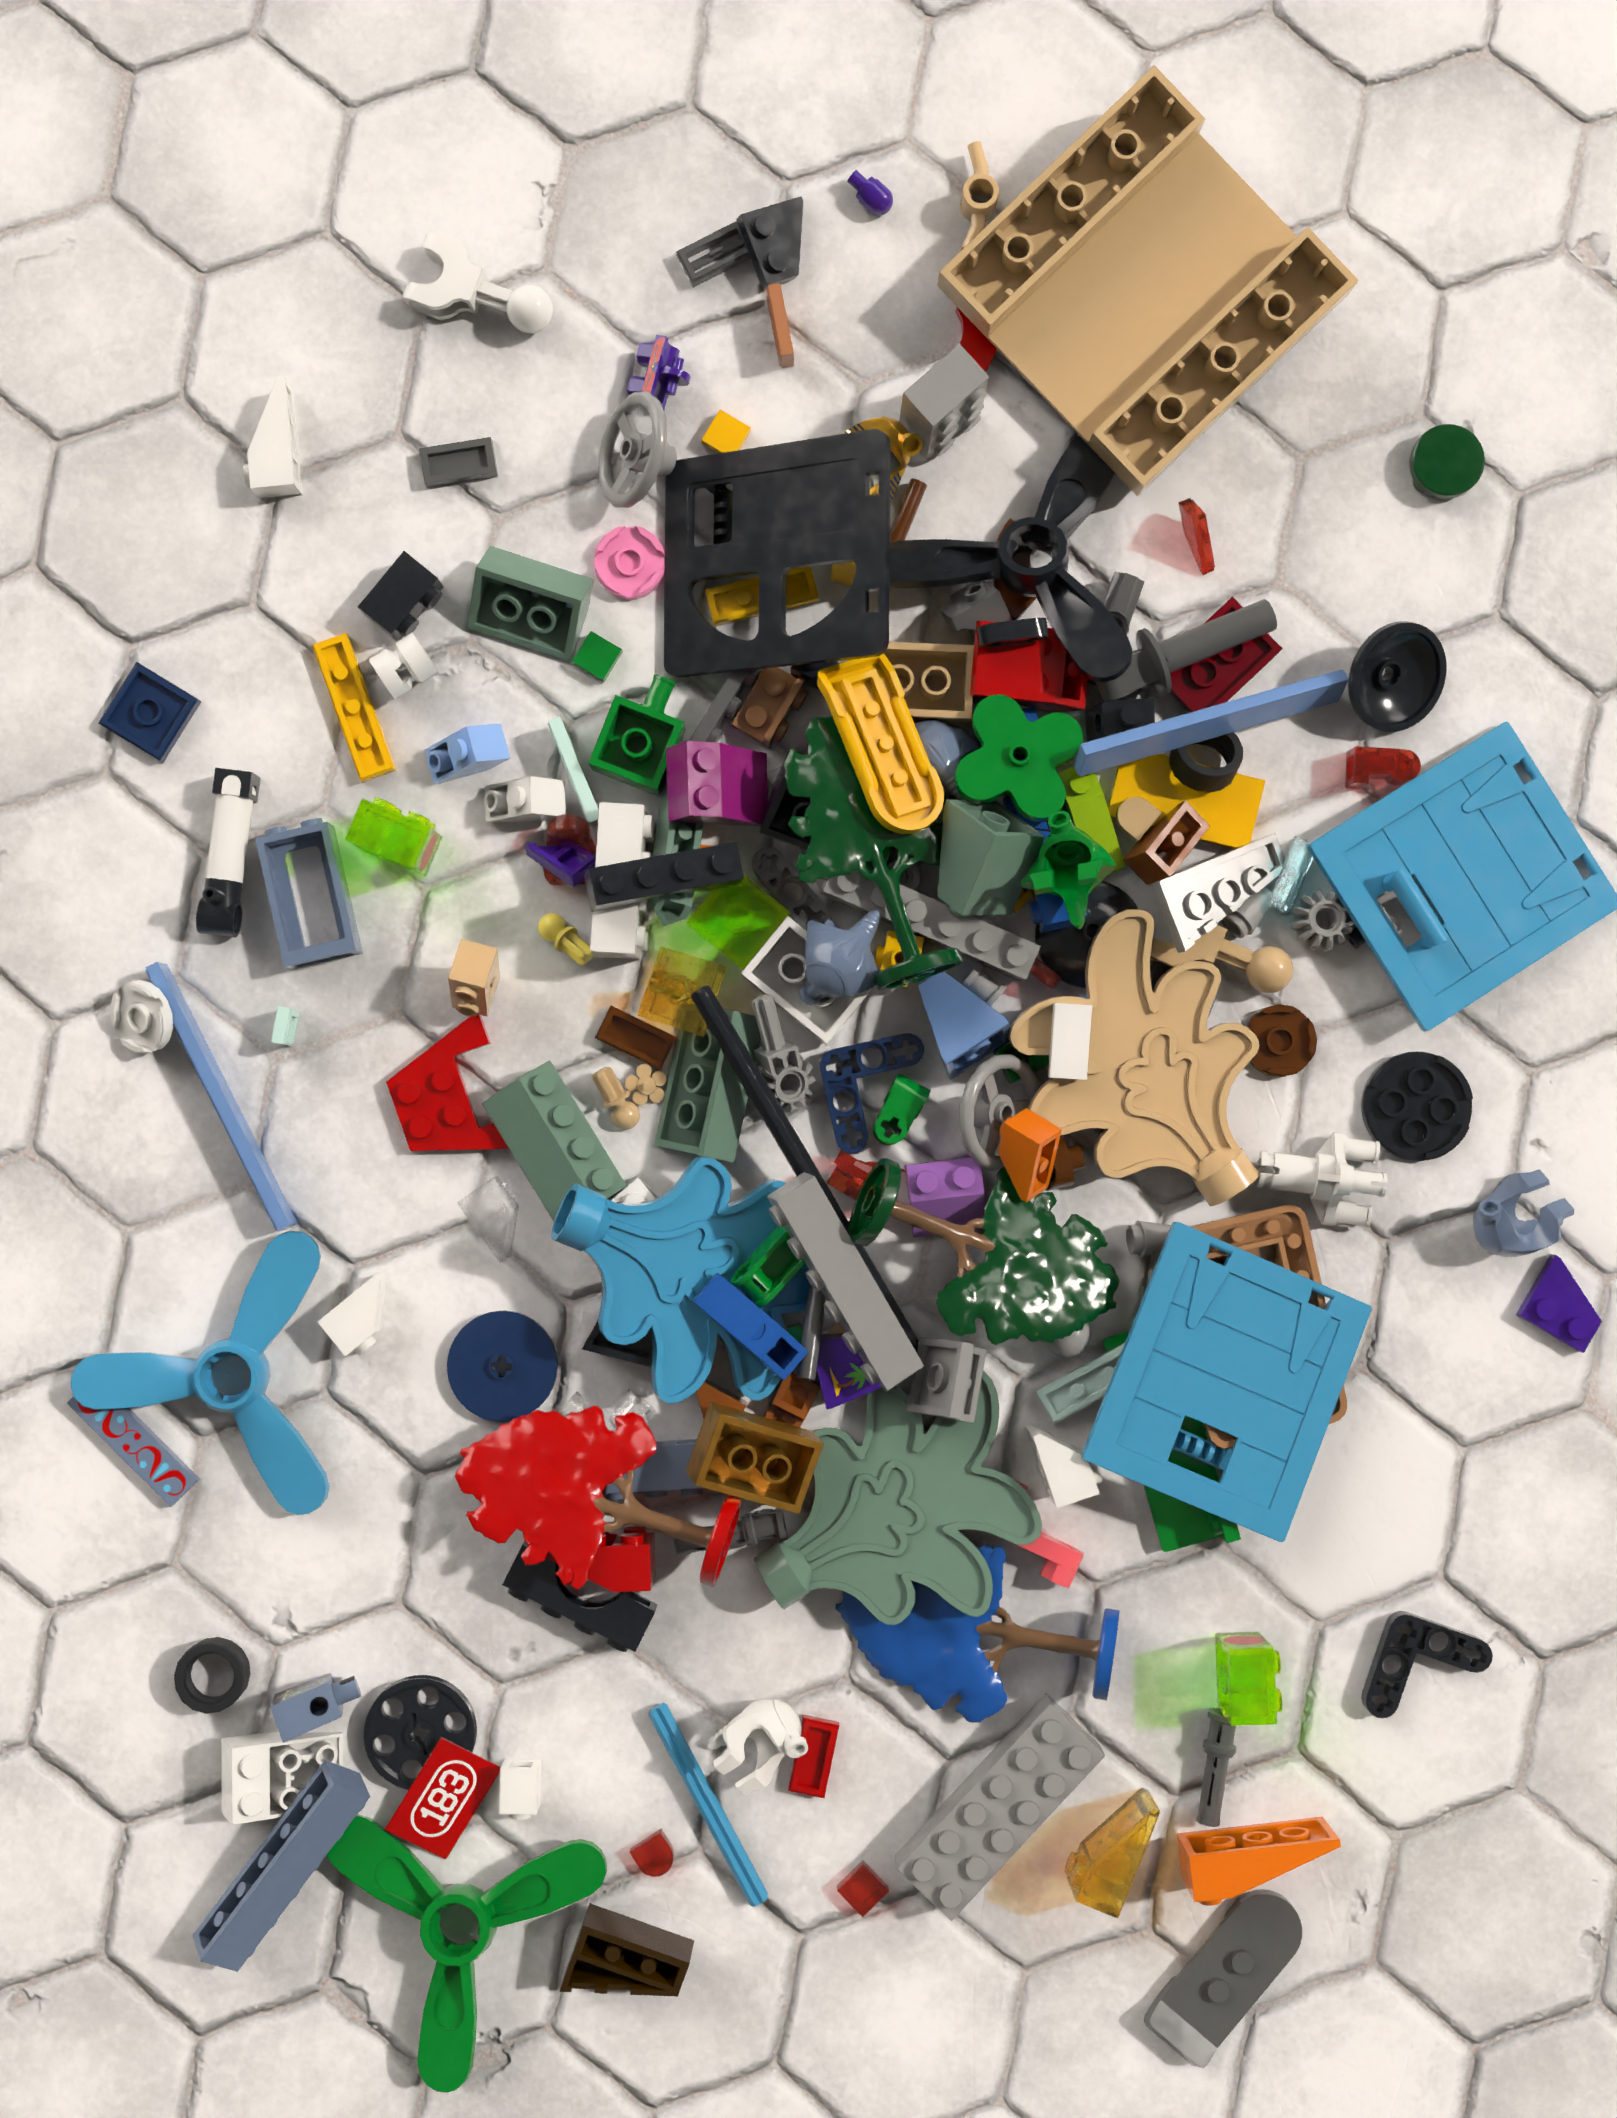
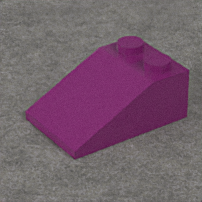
M684 741L666 748L668 822L761 826L768 804L767 753L723 743Z

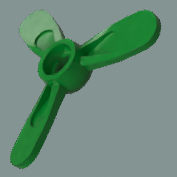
M359 1814L356 1815L344 1831L342 1837L326 1855L338 1871L371 1896L421 1920L420 1937L424 1949L437 1962L423 2009L417 2063L419 2074L426 2085L437 2092L444 2093L457 2090L469 2078L473 2068L477 2026L474 1960L478 1959L489 1948L497 1927L549 1914L577 1902L600 1888L607 1873L606 1857L602 1850L591 1841L578 1839L561 1844L525 1862L485 1892L471 1884H454L445 1888L407 1846L371 1818ZM454 1904H462L470 1908L477 1916L479 1923L477 1934L480 1937L478 1941L473 1939L465 1944H457L449 1940L440 1927L441 1914L439 1911L441 1907L446 1909Z

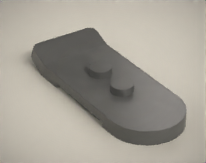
M1265 1889L1253 1890L1239 1897L1227 1910L1223 1921L1177 1976L1169 1980L1156 1996L1144 2015L1145 2025L1192 2066L1200 2068L1207 2066L1217 2048L1298 1951L1302 1940V1924L1292 1904L1281 1894Z

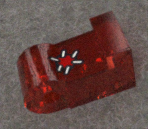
M1355 746L1346 752L1345 788L1360 789L1369 784V779L1385 780L1394 786L1403 785L1419 774L1421 768L1420 759L1413 751L1406 749Z

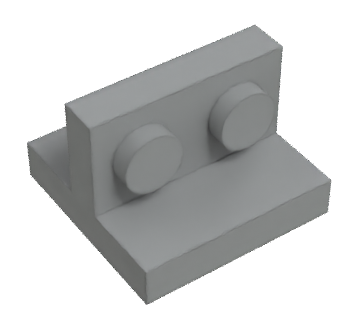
M919 1338L917 1354L924 1367L913 1373L907 1411L974 1423L987 1349L974 1347V1344L962 1341Z

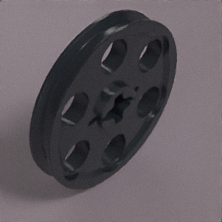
M413 1675L392 1683L377 1697L367 1714L364 1725V1746L372 1766L386 1781L407 1790L410 1789L416 1778H408L403 1773L402 1764L409 1759L416 1760L423 1767L441 1737L473 1752L477 1737L476 1717L467 1697L449 1681L431 1675ZM430 1686L437 1690L439 1701L435 1705L427 1706L420 1701L419 1691L423 1687ZM388 1698H397L403 1704V1713L397 1717H390L384 1711V1701ZM460 1712L466 1719V1726L459 1731L451 1730L446 1724V1716L449 1713ZM416 1721L422 1729L428 1728L430 1731L425 1737V1744L419 1736L413 1737L411 1734L416 1728ZM382 1734L390 1735L395 1741V1749L390 1753L378 1751L375 1746L377 1736Z

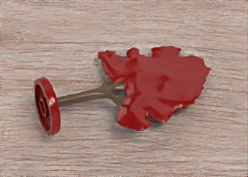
M595 1405L579 1413L570 1412L567 1417L562 1416L558 1411L544 1412L535 1410L529 1415H522L512 1419L509 1423L499 1425L497 1431L487 1434L482 1440L461 1449L459 1454L463 1456V1462L455 1473V1479L464 1494L474 1495L482 1504L475 1511H467L466 1516L475 1531L482 1533L484 1537L498 1544L506 1543L516 1529L522 1531L524 1541L529 1545L521 1555L525 1565L538 1564L545 1561L549 1552L560 1568L555 1574L560 1578L563 1585L570 1584L575 1589H580L588 1581V1571L595 1560L598 1549L603 1543L602 1536L604 1532L618 1530L625 1524H634L707 1548L700 1572V1583L711 1587L715 1586L736 1529L742 1499L733 1496L726 1497L713 1530L656 1512L638 1502L633 1495L632 1489L634 1470L642 1466L650 1456L655 1454L657 1445L653 1433L648 1425H646L642 1416L634 1412L616 1415L614 1419L616 1430L610 1431L606 1427L603 1411ZM627 1473V1478L624 1479L623 1475ZM613 1483L620 1489L624 1499L623 1505L608 1501L603 1497L602 1492L608 1484ZM605 1515L614 1517V1522H605L602 1519Z

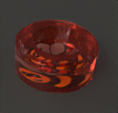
M1035 958L1030 973L1051 990L1055 989L1063 979L1042 961Z

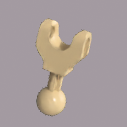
M1219 925L1208 934L1202 935L1194 942L1195 944L1181 953L1177 952L1174 942L1152 940L1150 961L1152 962L1159 961L1174 967L1181 963L1193 961L1213 964L1215 959L1246 971L1249 983L1255 989L1264 993H1274L1284 989L1293 976V963L1285 951L1273 946H1266L1252 951L1224 939L1228 929Z

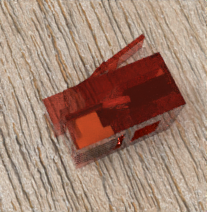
M840 1150L833 1162L836 1166L826 1183L856 1200L859 1190L869 1173L858 1168L854 1163L858 1161L873 1167L877 1162H863Z

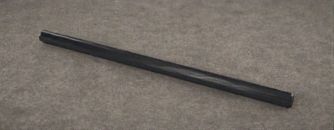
M709 985L695 990L691 994L693 1003L796 1177L804 1172L815 1176L848 1233V1219ZM854 1243L917 1352L919 1344L917 1336L864 1246Z

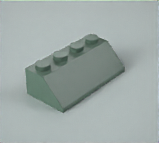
M685 1003L654 1145L734 1162L748 1094L695 1004ZM724 1009L756 1063L753 1050L759 1048L761 1040L756 1017L739 1011Z
M550 1060L516 1079L482 1103V1106L553 1222L566 1193L575 1183L605 1195L606 1199L613 1197L627 1187Z

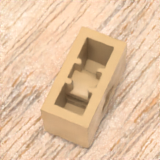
M461 939L448 977L452 1008H456L459 1013L466 1016L475 1017L479 1014L488 1017L500 980L498 950L495 947Z

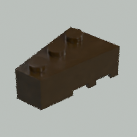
M589 1903L559 1992H571L572 1988L595 1989V1993L607 1994V1990L630 1991V1995L678 1997L690 1964L694 1940Z

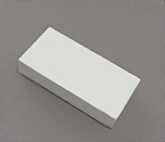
M1053 1003L1048 1077L1087 1080L1092 1005Z

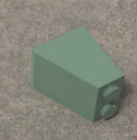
M947 799L943 812L938 897L950 906L949 910L952 913L964 918H969L970 915H983L991 918L995 917V915H1012L1023 889L1020 882L1027 876L1045 836L997 801L975 804L967 800Z

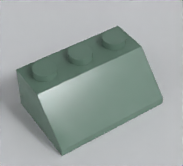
M489 546L476 566L467 628L571 661L589 609L594 579Z

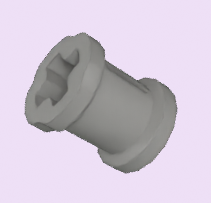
M981 963L962 982L964 987L989 1006H992L1007 989L1004 983L999 985L986 974L984 965Z

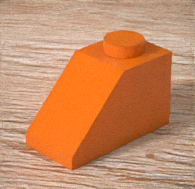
M1028 1108L1013 1117H1008L1002 1123L999 1130L1001 1138L998 1147V1154L1020 1199L1026 1203L1049 1187L1062 1131L1061 1128Z

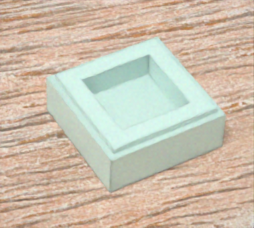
M281 1006L277 1007L271 1038L272 1043L288 1046L294 1044L300 1013L298 1010Z

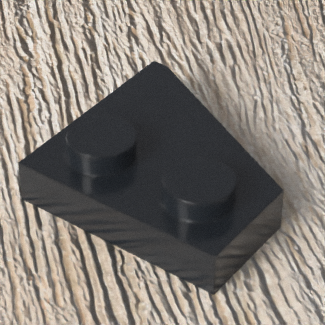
M802 196L740 214L736 219L762 289L768 288V285L781 284L794 280L799 275L803 217Z

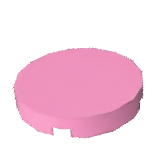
M637 526L615 528L604 535L596 547L594 555L596 576L604 589L618 598L633 600L646 597L657 589L664 578L665 553L663 546L657 537L645 528Z

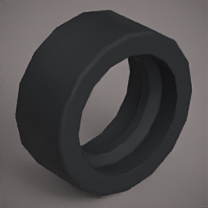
M1234 732L1191 744L1207 745L1216 749L1223 756L1226 762L1225 767L1213 769L1195 763L1186 751L1187 746L1170 751L1169 765L1174 776L1183 785L1195 791L1208 793L1220 791L1231 784L1243 760V746Z
M221 1637L206 1638L189 1648L178 1661L174 1673L175 1690L181 1701L194 1711L205 1714L221 1712L233 1705L247 1689L251 1675L249 1660L243 1649L232 1640ZM211 1653L224 1657L229 1661L234 1671V1680L230 1689L221 1696L215 1697L201 1693L195 1687L191 1678L192 1667L196 1660L205 1654Z

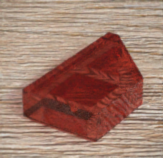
M1191 498L1178 502L1184 535L1201 574L1205 575L1214 571L1215 568L1206 514Z

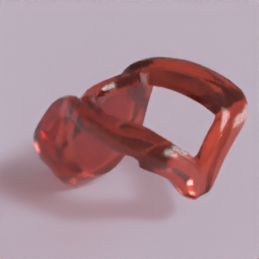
M562 814L556 816L548 823L546 846H555L559 841H574L596 857V845L591 836L589 823L584 818L573 814ZM543 867L544 876L549 884L558 886L568 885ZM585 879L579 884H586Z

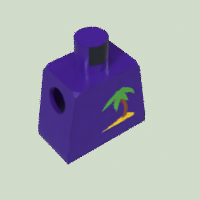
M845 1333L821 1334L817 1372L827 1410L880 1388L876 1383L871 1385L863 1375L860 1366L864 1363L858 1352L853 1354L842 1338V1335Z

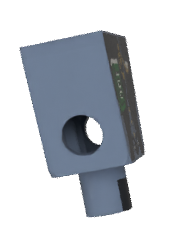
M330 1673L276 1693L270 1708L283 1743L342 1717L343 1704L361 1697V1691L355 1676L335 1683ZM323 1697L328 1703L318 1705L313 1699Z

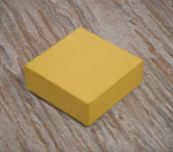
M719 410L701 441L703 445L717 453L737 451L742 448L751 433V427Z

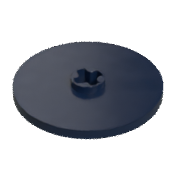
M514 1311L488 1312L471 1320L456 1335L447 1358L448 1380L456 1398L473 1414L491 1421H511L514 1418L529 1415L532 1411H535L550 1395L558 1372L556 1349L548 1333L532 1318ZM500 1356H505V1361L512 1363V1369L507 1370L505 1376L500 1375L499 1369L493 1368V1363L498 1362Z

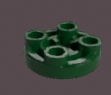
M1453 424L1438 425L1426 431L1413 446L1409 459L1414 488L1421 493H1426L1439 499H1453L1466 494L1479 481L1485 465L1484 451L1477 437L1466 428Z

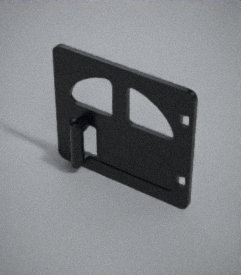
M870 429L676 460L673 471L666 475L664 668L668 674L680 678L878 657L886 651L889 645L890 439L884 432L878 429ZM879 474V495H870V476ZM700 488H706L710 493L714 494L713 544L695 547V491ZM853 561L856 565L855 577L841 602L825 618L812 627L789 636L786 632V575L788 571L796 568ZM758 573L759 629L754 639L749 641L741 640L722 633L713 627L698 610L692 594L693 587L697 582ZM878 591V612H869V592Z

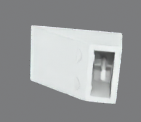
M258 1733L221 1738L222 1814L232 1825L281 1818L324 1760L343 1766V1733H305L284 1743L280 1733Z

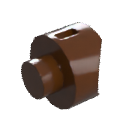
M1060 1137L1050 1184L1045 1191L1070 1186L1075 1183L1074 1171L1085 1169V1161L1079 1145L1067 1148L1064 1139Z

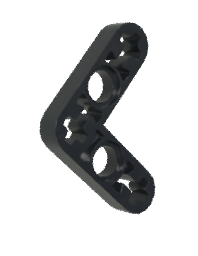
M1406 1611L1394 1612L1388 1617L1362 1690V1703L1377 1718H1387L1393 1715L1399 1706L1416 1653L1470 1672L1478 1673L1490 1666L1493 1657L1492 1650L1486 1642L1474 1635ZM1406 1620H1408L1407 1625L1412 1628L1410 1634L1404 1633L1402 1635L1400 1644L1407 1648L1405 1652H1402L1395 1646H1389V1644L1393 1641L1398 1645L1400 1633L1396 1631V1626L1404 1625ZM1436 1632H1444L1448 1638V1644L1442 1651H1433L1429 1645L1431 1636ZM1459 1644L1461 1647L1469 1650H1474L1477 1645L1476 1649L1481 1652V1657L1479 1659L1473 1658L1470 1663V1658L1456 1651L1457 1645ZM1392 1654L1398 1655L1401 1659L1399 1671L1394 1674L1385 1673L1382 1667L1384 1659ZM1380 1676L1384 1680L1395 1684L1394 1687H1390L1388 1684L1385 1685L1383 1694L1388 1698L1387 1704L1380 1703L1378 1708H1376L1372 1697L1373 1695L1380 1696L1384 1685L1377 1681Z

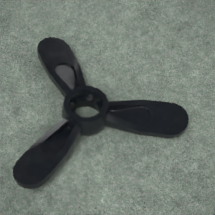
M1078 436L1069 444L1051 473L1035 517H1026L1014 521L1004 529L998 542L951 539L890 543L889 587L898 589L940 587L1000 578L1002 584L1011 592L1024 597H1037L1057 640L1083 675L1092 681L1099 682L1117 679L1126 672L1131 664L1132 647L1129 638L1101 601L1067 572L1069 562L1067 539L1094 510L1116 473ZM1025 550H1039L1047 553L1052 558V561L1039 568H1026L1015 563L1012 557Z

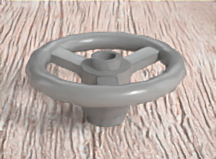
M634 392L620 402L610 417L602 437L598 465L599 483L603 496L616 508H630L641 501L655 483L656 478L662 475H669L676 464V449L670 446L667 441L666 416L662 404L650 392ZM638 407H645L649 412L652 421V433L650 435L639 433L630 415ZM621 431L624 440L620 447V456L624 467L614 483L611 459L615 443ZM642 472L635 486L626 492L634 475Z
M1012 1054L995 1055L980 1064L966 1083L959 1105V1129L964 1148L976 1164L991 1171H997L1005 1167L1000 1156H994L1002 1123L1008 1117H1013L1028 1108L1034 1094L1040 1088L1039 1080L1029 1064ZM1000 1069H1010L1017 1073L1025 1084L1028 1099L1012 1101L1008 1095L999 1094L993 1073ZM974 1127L984 1129L981 1145L978 1142Z

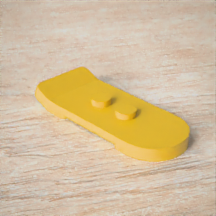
M882 654L878 657L852 659L821 669L818 672L817 686L827 701L872 814L882 826L895 833L914 834L926 829L942 810L944 803L943 786L936 769L930 764L904 700L903 688L885 654Z

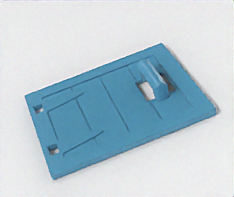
M1509 722L1498 725L1307 846L1312 857L1423 1032L1433 1029L1617 909V893ZM1518 762L1522 763L1532 779L1523 784L1513 768ZM1581 857L1592 876L1583 879L1573 861ZM1386 891H1394L1422 936L1409 947H1406L1376 897ZM1422 892L1424 893V895H1425L1426 898L1428 899L1429 903H1430L1431 906L1433 907L1434 911H1435L1436 914L1438 915V917H1439V919L1441 920V922L1443 923V925H1442V924L1440 923V921L1438 920L1437 916H1436L1435 913L1433 912L1432 908H1431L1430 905L1428 904V902H1427V900L1425 899V897L1423 896Z
M1173 1222L1082 1451L1081 1458L1273 1540L1284 1542L1372 1307L1183 1223ZM1209 1246L1228 1254L1223 1265L1206 1258ZM1311 1291L1330 1298L1325 1310L1308 1303ZM1188 1416L1235 1436L1236 1440L1233 1448H1220L1209 1440L1180 1429L1184 1417ZM1175 1450L1222 1470L1223 1474L1220 1482L1218 1483L1169 1462L1168 1458L1171 1451Z

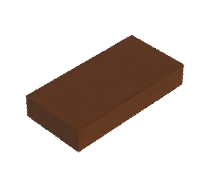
M611 1005L595 1036L596 1039L660 1070L677 1039L676 1036Z

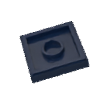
M136 662L98 724L164 763L201 704V701Z

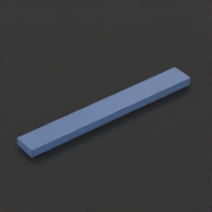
M1344 670L1330 672L1082 743L1075 760L1074 769L1079 777L1339 702L1348 683V676Z
M155 962L145 967L151 983L159 988L168 1000L172 1011L173 1026L275 1229L278 1231L287 1230L298 1224L168 965Z

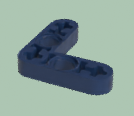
M904 1033L835 1048L827 1051L822 1056L820 1071L837 1145L843 1151L857 1153L868 1142V1130L856 1078L917 1064L924 1054V1045L918 1036ZM903 1040H909L910 1045H917L918 1051L912 1054V1060H906L905 1055L893 1056L896 1064L888 1065V1052L883 1045L884 1043L891 1042V1050L901 1048ZM874 1047L881 1052L882 1062L878 1067L868 1068L862 1063L861 1055L866 1048ZM856 1050V1064L860 1072L852 1073L853 1065L842 1068V1075L835 1076L832 1070H826V1064L831 1062V1056L838 1055L839 1060L851 1059L848 1051ZM846 1090L854 1096L855 1103L851 1110L841 1112L835 1108L833 1098L839 1091ZM858 1113L860 1120L852 1121L854 1131H861L862 1138L857 1140L856 1147L851 1148L849 1142H842L841 1135L847 1133L846 1124L844 1122L841 1125H837L836 1117H849Z

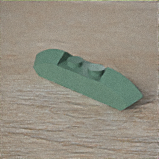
M667 775L661 794L653 857L699 849L701 845L702 823L668 822ZM694 891L650 898L653 910L663 926L687 918L692 908Z

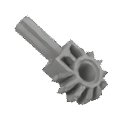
M1321 889L1313 891L1312 898L1304 895L1299 899L1302 907L1293 908L1292 914L1300 918V920L1291 923L1292 929L1301 928L1302 933L1297 937L1298 942L1301 943L1310 938V950H1316L1321 944L1325 952L1333 949V942L1338 946L1346 942L1343 933H1352L1354 929L1352 925L1355 923L1333 890L1324 896ZM1392 890L1384 892L1376 897L1381 905L1397 896ZM1318 911L1325 913L1329 918V926L1326 930L1320 928L1316 923Z
M769 994L760 995L752 1001L763 1043L762 1047L753 1050L757 1067L784 1113H790L793 1105L798 1108L803 1107L802 1098L804 1095L807 1097L813 1096L812 1092L808 1089V1085L816 1082L815 1077L809 1074L813 1067L809 1062L803 1060L796 1044L784 1039L774 998ZM788 1075L786 1084L780 1088L782 1078Z

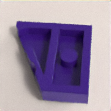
M1550 1254L1516 1313L1517 1316L1582 1353L1585 1352L1602 1323V1320L1562 1259L1554 1254Z

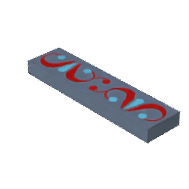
M74 1396L67 1402L170 1507L174 1506L200 1480L130 1408L95 1410L82 1406Z

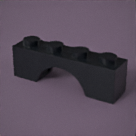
M737 842L593 867L587 870L584 878L591 912L628 906L642 900L689 891L704 892L737 886L744 879Z
M524 1541L502 1584L509 1588L508 1593L511 1596L524 1602L531 1599L541 1604L543 1612L554 1618L560 1619L561 1616H564L574 1621V1627L583 1633L594 1635L596 1632L608 1638L607 1643L619 1651L627 1652L630 1649L636 1652L658 1604L632 1591L619 1592L614 1597L604 1601L583 1600L575 1596L563 1585L560 1578L555 1574L559 1570V1566L556 1563L545 1559V1561L538 1564L525 1565L521 1555L529 1545Z

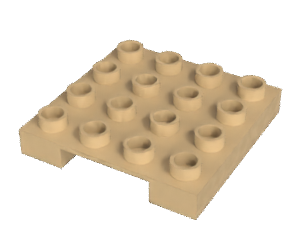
M1155 65L939 271L937 284L943 293L1137 496L1342 302L1359 281L1309 227L1296 236L1200 135L1205 118Z

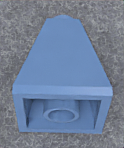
M946 972L918 981L920 984L918 985L919 993L946 1074L950 1080L1009 1043L1008 1034L1010 1027L1006 1018Z

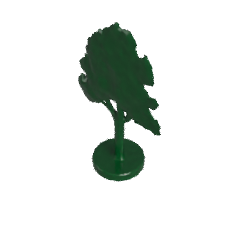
M832 714L828 718L815 717L811 719L805 731V737L809 742L808 755L798 754L794 748L789 749L790 752L784 763L788 792L795 797H810V805L805 810L804 817L792 816L788 823L789 827L801 838L811 836L805 855L798 853L795 867L800 870L799 879L802 882L814 883L817 879L850 875L852 871L858 870L860 875L866 878V880L874 881L883 895L904 958L903 962L876 974L874 980L879 991L921 981L962 964L963 958L958 948L942 949L921 955L900 894V876L908 867L921 860L929 865L940 866L943 822L936 823L935 819L926 829L914 834H899L882 826L870 810ZM944 793V803H943V805L945 804L946 798H947L945 793ZM885 847H895L898 850V860L891 870H888L883 858ZM865 862L872 863V872H870L869 869L866 867Z

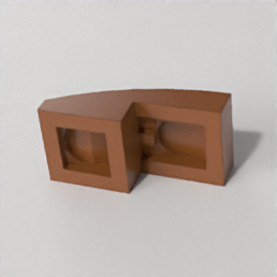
M791 1372L785 1380H782L764 1417L801 1427L818 1394L820 1386L808 1380L796 1378L797 1375Z

